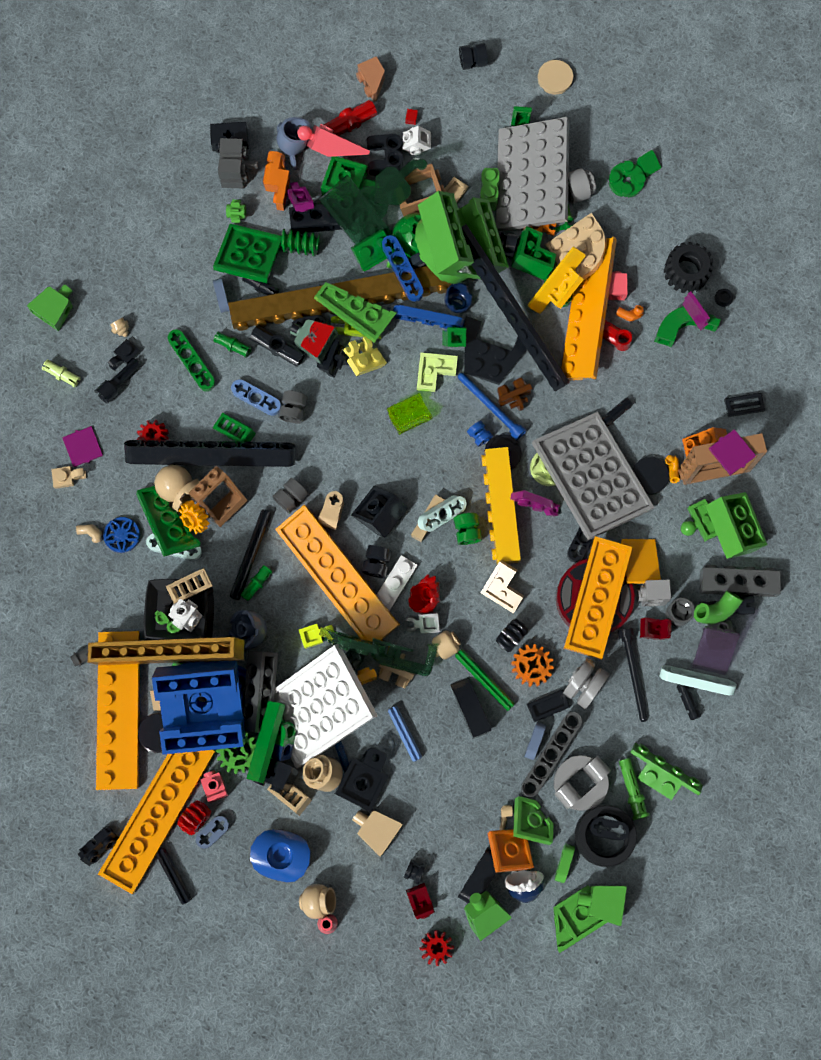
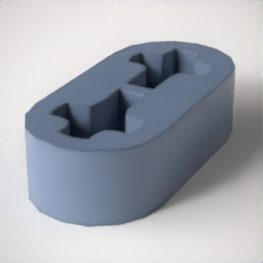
M222 278L215 279L213 284L220 312H229Z
M536 722L524 755L525 758L534 760L546 725Z
M222 816L215 817L197 834V845L204 849L210 848L228 831L229 821ZM217 820L220 822L224 821V830L218 829L214 833L213 829L217 826L215 822ZM211 832L213 835L208 839L210 843L208 845L206 843L201 844V835L207 836Z

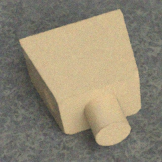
M359 810L352 819L361 826L357 834L380 857L403 825L374 810L369 817Z

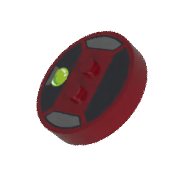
M588 559L572 565L564 573L557 586V610L568 627L571 623ZM626 576L624 577L609 634L618 630L627 621L633 610L635 600L632 583H626Z

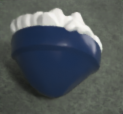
M512 871L511 874L506 876L505 886L510 896L522 903H530L544 890V875L539 871Z

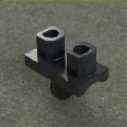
M333 340L332 346L327 353V359H324L322 364L317 363L319 370L326 372L328 376L335 378L338 369L341 370L343 365H349L347 362L348 358H346V354L343 351L345 347L340 344L339 340Z

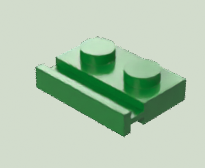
M384 230L377 231L351 247L362 271L365 272L387 259L382 249V240L386 237ZM387 242V246H390L392 249L390 242Z

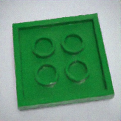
M229 224L214 262L213 270L267 283L281 247L282 236Z

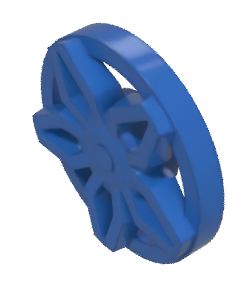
M118 517L106 525L103 537L106 545L112 551L126 553L134 549L138 544L140 530L133 520L126 517ZM119 521H125V522L122 524V527H121L120 524H118L117 522H119ZM113 524L118 527L116 530L113 528ZM132 525L136 529V534L129 532L132 529ZM109 528H110L111 531L114 532V533H110V534L107 536L108 530H109ZM126 541L134 542L130 547L126 548ZM117 542L118 549L112 547L110 543Z

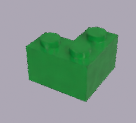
M526 226L518 237L511 267L545 280L554 268L556 254L540 247L542 232Z

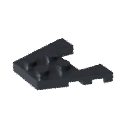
M466 316L464 373L500 385L516 363L523 357L527 349L518 337L512 351L476 339L482 321Z

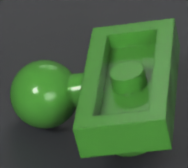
M706 499L687 508L694 522L685 521L680 527L681 532L686 536L693 535L698 528L704 542L717 537L705 506L708 504Z

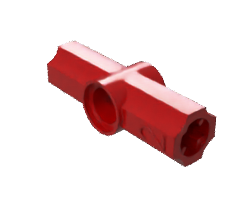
M368 100L355 108L349 107L344 109L338 117L323 125L333 129V133L339 136L346 131L352 132V129L359 128L363 122L376 116L377 110L373 102Z

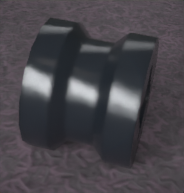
M411 859L404 878L412 879L414 883L419 884L426 865H418Z

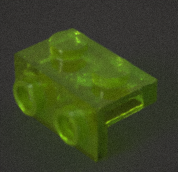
M420 393L387 408L389 419L399 435L433 419Z

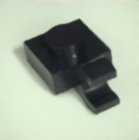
M126 339L113 351L116 356L112 357L107 363L115 371L123 362L127 365L141 352Z

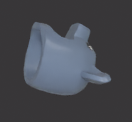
M298 117L288 118L283 123L280 122L277 126L276 137L278 147L283 153L289 155L290 164L294 170L297 168L295 156L304 150L308 140L304 141L298 137V125H305L311 128V124L307 120Z

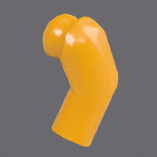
M668 455L665 458V463L668 465L670 482L678 483L680 481L678 472L679 459L676 456Z

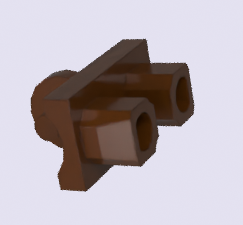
M521 377L513 381L516 389L510 392L507 385L497 388L500 407L510 403L511 409L517 407L519 411L524 410L523 404L528 402L525 396L531 394L530 390H532L530 384L527 385Z

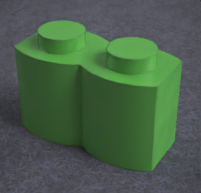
M484 168L481 175L482 188L480 199L489 200L491 210L496 211L499 194V171L497 168Z

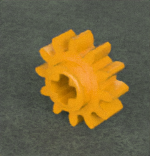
M191 500L181 505L179 512L182 515L180 518L184 526L189 528L190 532L194 530L195 534H198L208 529L207 526L210 523L206 519L209 516L199 503L195 504Z

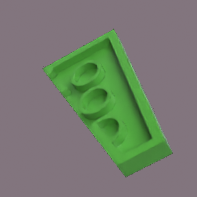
M325 282L314 297L315 300L374 343L396 315V312L387 311L380 305L364 301V298L348 294V291Z

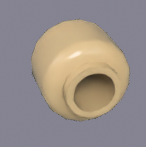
M445 630L432 639L433 647H431V650L436 657L440 656L446 660L459 651L461 642L453 631L450 633Z

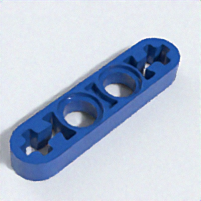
M391 235L386 236L382 240L383 252L407 298L414 302L421 300L423 297V287L398 239ZM387 242L393 244L394 253H392L390 246H387ZM395 257H402L404 262L397 265L393 262V259ZM409 272L412 278L410 280H403L401 275ZM411 284H413L415 291H418V295L411 294Z
M396 305L393 309V312H396L394 316L396 319L410 322L419 321L422 322L421 324L430 326L439 325L440 328L445 329L448 327H464L465 320L461 317L402 305Z

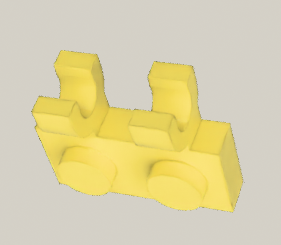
M363 337V342L358 344L356 340L349 342V347L343 350L349 356L347 362L356 376L379 369L387 363L378 348H372V341L367 337Z

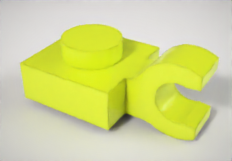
M318 624L299 629L305 649L322 644V637L335 634L332 625L319 629Z

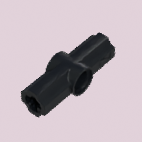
M257 325L250 335V340L269 350L274 356H279L296 367L304 360L306 355L304 351L285 341L282 336L275 335L260 325ZM277 343L282 344L278 349L273 347Z

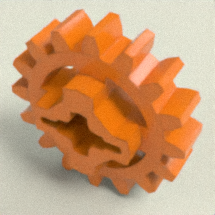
M536 644L533 645L532 649L526 645L525 650L518 649L520 655L514 654L513 657L516 661L511 662V665L515 666L512 669V673L518 674L515 679L521 678L522 685L528 682L529 687L533 683L538 687L540 685L539 681L547 682L545 676L551 677L552 674L548 671L554 669L553 666L549 665V663L553 662V659L547 658L549 651L546 653L542 652L544 647L538 650L536 649ZM535 653L532 657H524L526 654ZM541 657H542V659L544 660L545 668H544V666L541 665V662H540V658H541ZM536 658L537 660L535 662V667L537 668H533L530 671V673H528L530 667L528 663H532V661H534ZM519 663L524 667V674L520 670ZM533 674L541 675L538 678H530Z

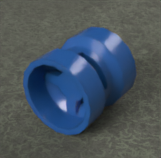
M478 421L467 430L468 435L475 439V444L478 447L493 437L492 433L485 429V424L482 421Z

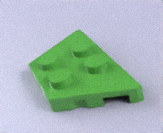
M588 885L553 907L557 950L559 953L607 923L587 915L588 906L577 905L579 892L590 894L591 887Z

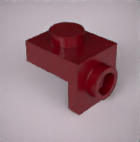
M646 617L640 619V638L653 640L671 638V619L659 620Z
M425 883L406 890L416 919H424L435 913Z

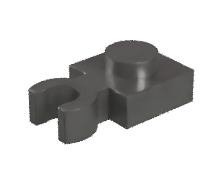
M439 612L419 613L418 619L414 616L406 617V621L414 623V626L407 627L408 632H413L417 628H420L421 634L438 633L441 631Z

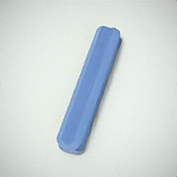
M398 707L390 708L388 713L412 761L415 762L421 759L422 755Z

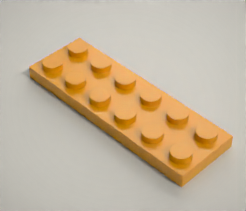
M594 537L563 649L602 660L631 555V546Z

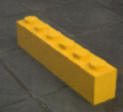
M508 447L485 449L484 455H481L482 467L486 466V474H483L484 485H488V492H485L486 504H490V511H487L488 522H492L493 529L489 530L490 541H494L495 549H491L492 560H496L497 565L500 560L507 564L519 563L521 558L514 501L510 500L513 487Z

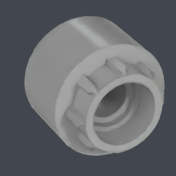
M582 168L570 171L568 175L569 202L574 204L590 199L591 194H594L596 191L592 173Z

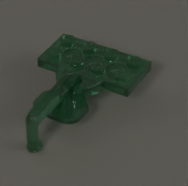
M413 158L399 171L395 167H386L376 176L375 186H363L360 189L346 175L319 200L354 245L381 229L384 230L386 236L392 235L393 232L382 219L386 215L389 205H400L410 196L411 187L404 178L416 168L424 170L427 167V162L424 159Z
M322 627L319 635L324 637V641L333 645L339 644L340 649L347 651L352 649L359 654L367 656L370 652L373 659L380 665L422 676L431 674L437 654V646H439L438 643L427 644L429 646L425 664L399 658L401 650L409 652L414 650L404 645L376 638L368 641L357 636ZM384 645L389 646V647H388V650H387V654H385L386 646H384Z

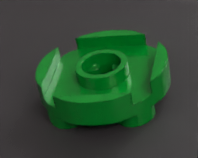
M625 161L624 163L617 164L611 170L609 187L617 196L634 197L642 191L646 177L639 166L631 161ZM623 177H630V178H631V179H630V182H631V183H628V182H625V183H624V182H623V180H624Z

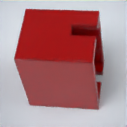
M407 109L406 124L416 125L418 110Z

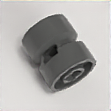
M284 391L282 398L284 405L280 406L278 418L285 422L302 423L304 415L302 409L306 407L308 397L297 391Z
M292 477L283 485L284 489H279L272 496L276 503L289 514L297 507V502H302L308 495L307 491Z
M677 598L667 607L665 616L666 619H671L672 626L680 627L687 624L693 618L695 608L690 600Z

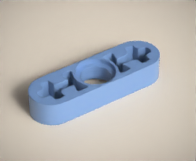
M236 380L232 383L231 390L235 397L268 415L274 416L279 413L281 404L277 398L244 380ZM243 385V389L248 392L247 398L245 397V392H237L236 386L240 387ZM258 393L262 398L259 402H253L251 396ZM265 398H267V403L271 405L275 403L276 409L269 410V406L264 403Z

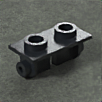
M109 826L103 827L94 836V839L97 841L96 844L89 840L79 849L78 856L81 858L80 860L88 866L96 863L105 851L114 847L119 837L113 833Z

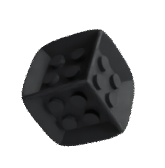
M179 579L149 580L144 608L145 640L212 638L214 621L213 587L184 600L185 602L190 600L198 606L197 610L202 614L201 619L192 632L183 627L180 632L170 633L167 630V624L160 625L156 622L155 612L157 610L161 611L167 616L169 621H173L168 615L174 602L166 586ZM191 579L190 582L194 590H196L197 587L194 581ZM199 580L201 586H204V582ZM183 583L182 585H183V587H184L186 593H189V590H188L186 584ZM175 587L178 596L181 597L182 595L178 587Z

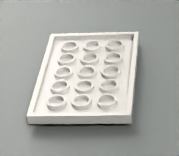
M340 644L332 646L275 688L274 702L285 704L282 717L285 722H292L296 729L291 756L296 769L305 765L310 758L323 753L378 716Z

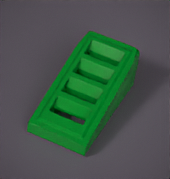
M514 106L511 126L530 124L532 108Z
M223 412L212 427L232 441L251 442L256 434L252 428ZM228 420L229 422L227 423L225 428L221 429L224 422ZM232 424H234V427L232 428L230 433L227 432L229 428L232 426ZM239 428H241V430H240V432L238 433V435H237V436H234L235 433L237 432V430H238Z

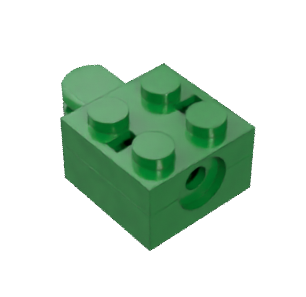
M332 156L321 185V194L324 198L357 207L360 197L370 200L378 198L380 192L379 184L367 179V165Z

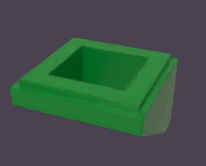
M653 150L637 159L636 165L642 169L646 178L661 169Z

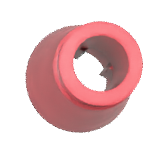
M327 914L325 917L318 919L317 925L322 933L331 934L336 930L338 922L334 915ZM325 920L330 922L329 928L323 926Z

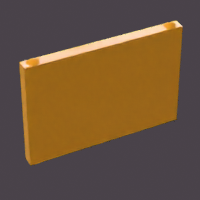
M621 539V544L632 547L625 573L626 583L644 584L646 580H661L655 539Z

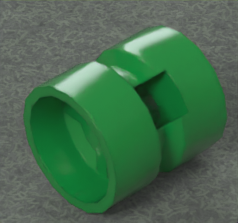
M464 513L453 518L455 529L458 530L456 533L458 545L475 544L482 541L481 530L477 528L479 526L477 513Z

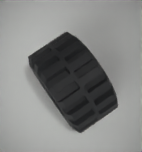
M684 242L680 246H675L664 265V273H666L664 277L665 280L669 279L668 285H674V290L676 291L678 288L681 289V293H685L686 290H688V293H693L694 289L697 292L701 287L703 288L711 276L714 267L712 266L714 263L713 259H710L711 253L706 252L707 248L704 246L703 248L699 247L700 244L698 243L693 245L692 242H688L687 245ZM683 261L692 262L696 265L698 272L688 274L680 268L679 263Z

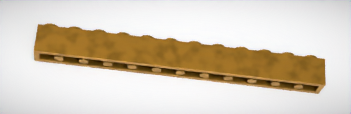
M428 266L413 269L423 287V297L429 296L433 292H438L439 294L446 293V290L452 284L441 281ZM394 272L331 284L348 291V294L355 297L364 298V301L371 304L379 302L389 304L396 299L409 300ZM405 272L401 277L403 280H410L412 275L409 272ZM411 284V294L418 295V291H415L413 284ZM322 286L228 303L233 329L239 331L247 330L248 327L255 325L264 327L267 325L266 323L274 322L275 324H281L288 319L295 320L309 315H321V313L326 312L334 313L314 299Z

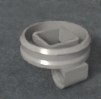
M598 755L594 759L587 756L571 757L563 762L555 773L554 795L566 809L571 808L584 811L594 808L603 801L607 794L609 786L607 774L611 770ZM580 769L595 783V786L583 797L567 782Z

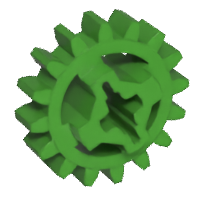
M247 732L244 746L240 747V751L246 755L245 757L242 755L235 757V753L230 748L216 750L221 755L217 758V761H223L220 766L222 768L228 766L227 772L229 773L232 769H234V774L237 775L239 770L246 773L245 768L250 767L256 744H253L254 737L248 739L249 734ZM247 743L250 746L251 755L246 752L245 747ZM225 751L229 752V762L225 758ZM241 760L247 761L243 765L236 766L237 763Z

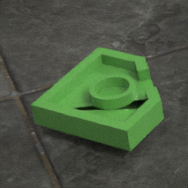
M520 796L515 798L513 837L550 845L553 843V822L549 817H545L540 810L541 806L536 800Z

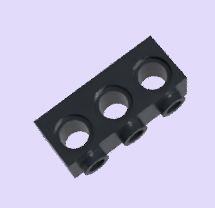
M344 202L313 203L314 208L305 212L295 211L294 207H289L290 225L293 234H296L297 231L303 234L305 232L313 233L346 229ZM334 213L340 214L338 217L331 216ZM316 215L322 216L319 219L313 218ZM297 217H303L300 221L295 220Z

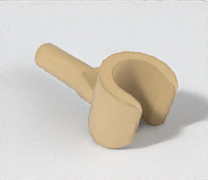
M511 805L502 806L500 830H505L506 817L513 816Z

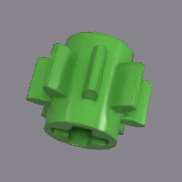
M232 199L231 204L226 205V217L230 218L232 223H240L242 218H246V205L241 204V200Z

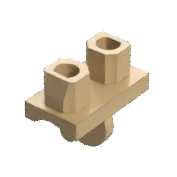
M403 653L400 658L392 656L391 661L397 663V665L384 660L379 665L381 667L379 678L389 681L392 672L398 674L399 677L395 685L406 688L410 680L414 678L415 673L401 668V666L406 668L410 666V662L404 660L405 654Z

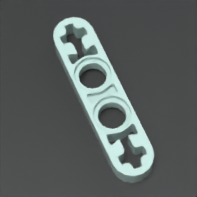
M668 665L662 666L659 675L661 679L668 682L724 695H734L737 685L729 679Z

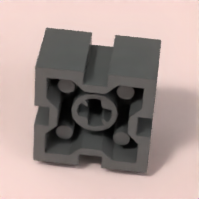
M220 138L218 175L221 179L222 188L244 189V183H247L248 180L246 168L257 169L258 162L249 161L247 146H244L242 139Z

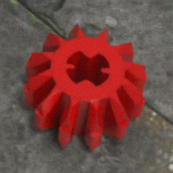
M156 419L153 424H151L150 420H147L148 425L141 424L142 430L137 431L139 435L137 440H169V437L166 436L169 434V431L165 429V424H159ZM155 433V438L151 439V434Z
M196 800L182 813L177 825L183 832L194 835L210 818L211 810L206 804Z
M434 930V938H432L429 932L426 933L430 940L421 939L422 943L427 944V946L419 947L420 951L427 950L422 955V958L425 959L430 956L428 964H431L433 959H436V966H439V959L441 958L443 963L446 964L447 960L444 956L447 955L450 958L453 956L450 952H447V949H454V945L447 946V943L451 942L452 938L449 937L444 941L443 939L446 936L444 931L440 938L438 937V930ZM439 942L442 944L440 947H443V949L435 954L432 952L434 949L431 946Z

